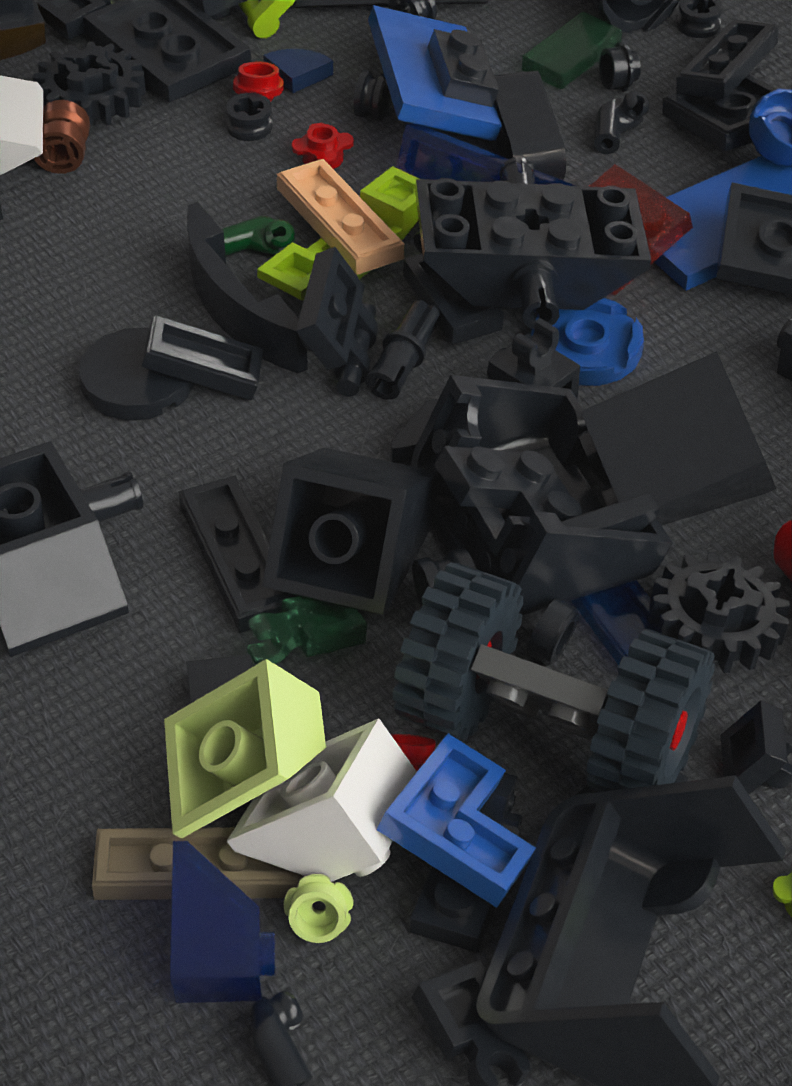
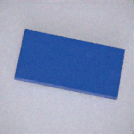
M373 5L368 23L397 119L403 122L490 141L496 140L502 123L495 104L493 107L445 97L428 50V44L434 29L451 33L452 30L468 32L467 28Z
M760 156L640 208L651 260L685 291L715 278L726 199L731 183L792 195V167L775 165L764 156Z

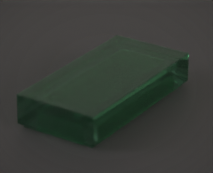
M582 11L522 56V71H538L543 81L563 89L597 63L604 48H612L617 42H621L622 29Z

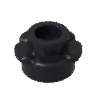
M617 42L614 47L602 50L599 58V73L602 84L606 89L621 88L623 92H627L629 87L632 86L633 81L639 79L641 64L636 51H631L629 46L623 42Z

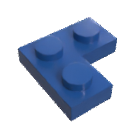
M449 733L386 810L377 828V831L496 908L522 873L536 849L533 845L479 812L497 788L506 770Z

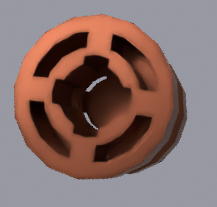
M55 100L43 107V154L34 158L36 163L43 169L53 173L66 174L75 171L81 165L86 149L85 142L90 129L89 116L82 107L68 100Z

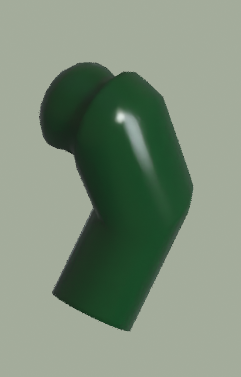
M259 216L222 228L224 231L225 256L246 249L275 256L295 241L294 229L290 223L266 216Z

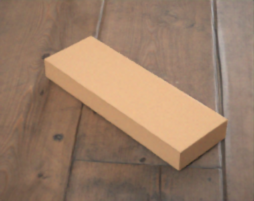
M324 159L277 173L278 191L331 248L336 247L356 275L404 259V243Z

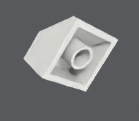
M378 718L326 741V748L292 777L254 798L227 842L234 852L303 876L324 874L329 877L330 882L355 873L358 877L366 876L381 867L391 854L389 847L393 840L377 831V828L386 810L417 771Z

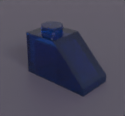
M173 841L170 980L175 1002L258 1001L262 998V976H276L275 932H262L259 906L188 841Z

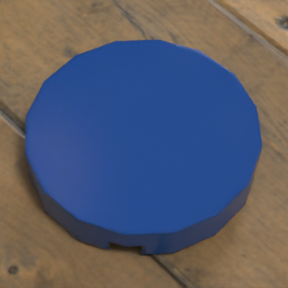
M602 298L585 310L559 309V319L553 325L559 331V341L555 350L580 365L579 386H601L621 380L635 370L643 353V327L637 318L634 322L632 318L627 316V308L616 301ZM531 329L532 336L534 335V329Z

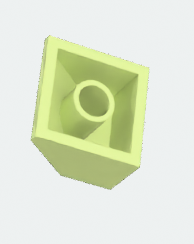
M265 659L165 718L172 833L180 838L188 836L288 780L326 748L319 691Z

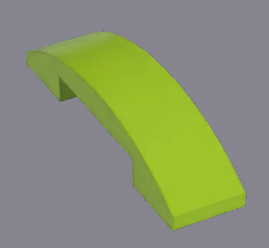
M392 166L360 191V198L402 241L418 221L415 182L419 178ZM322 238L307 249L292 242L257 269V278L300 300H304L316 254L331 247ZM367 271V272H365V273L359 274V275H357V276H358L359 279H361L363 276H365L366 274H368L370 271Z

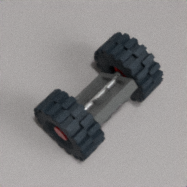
M452 562L447 564L445 571L440 570L434 577L433 588L427 587L422 596L423 605L420 611L415 610L410 621V624L413 626L409 638H404L400 650L404 655L402 662L396 666L394 678L399 680V682L393 689V700L397 701L394 711L395 714L399 715V718L444 735L449 733L458 740L465 741L468 735L473 736L477 732L479 722L483 723L489 714L491 701L495 702L498 699L500 700V706L536 719L540 709L549 712V717L561 722L560 727L562 729L592 740L590 751H593V754L587 762L586 771L589 773L586 780L587 786H590L589 789L603 792L675 782L680 771L685 769L688 762V753L691 746L695 744L699 733L697 729L706 711L707 705H705V701L711 692L713 681H710L715 668L713 652L649 629L642 630L639 633L638 639L635 638L630 644L628 657L623 656L618 666L616 680H612L609 689H605L510 655L516 649L518 638L515 637V634L522 622L523 614L519 613L523 606L520 585L457 562L455 564Z

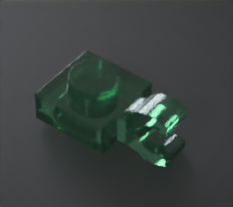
M304 596L282 600V613H262L249 619L248 626L258 641L265 640L261 643L247 646V652L251 654V658L256 665L265 659L276 665L283 661L291 650L300 646L307 657L366 643L367 622L356 608Z

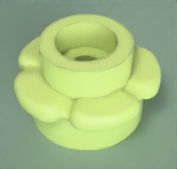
M311 874L301 878L297 888L293 887L287 891L284 899V912L289 918L292 930L303 940L312 943L328 942L342 933L350 924L351 915L348 912L353 908V897L343 883H332L329 877L324 874ZM316 901H321L325 904L326 908L324 910H316L312 904Z

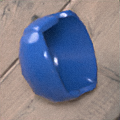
M778 88L762 96L754 105L749 119V135L759 154L775 165L792 167V90Z

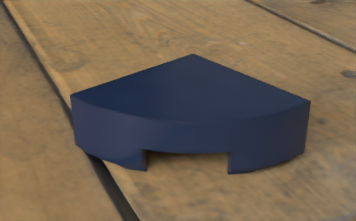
M283 49L263 55L264 62L274 64L279 68V76L283 79L284 86L292 93L333 75V60L315 51Z

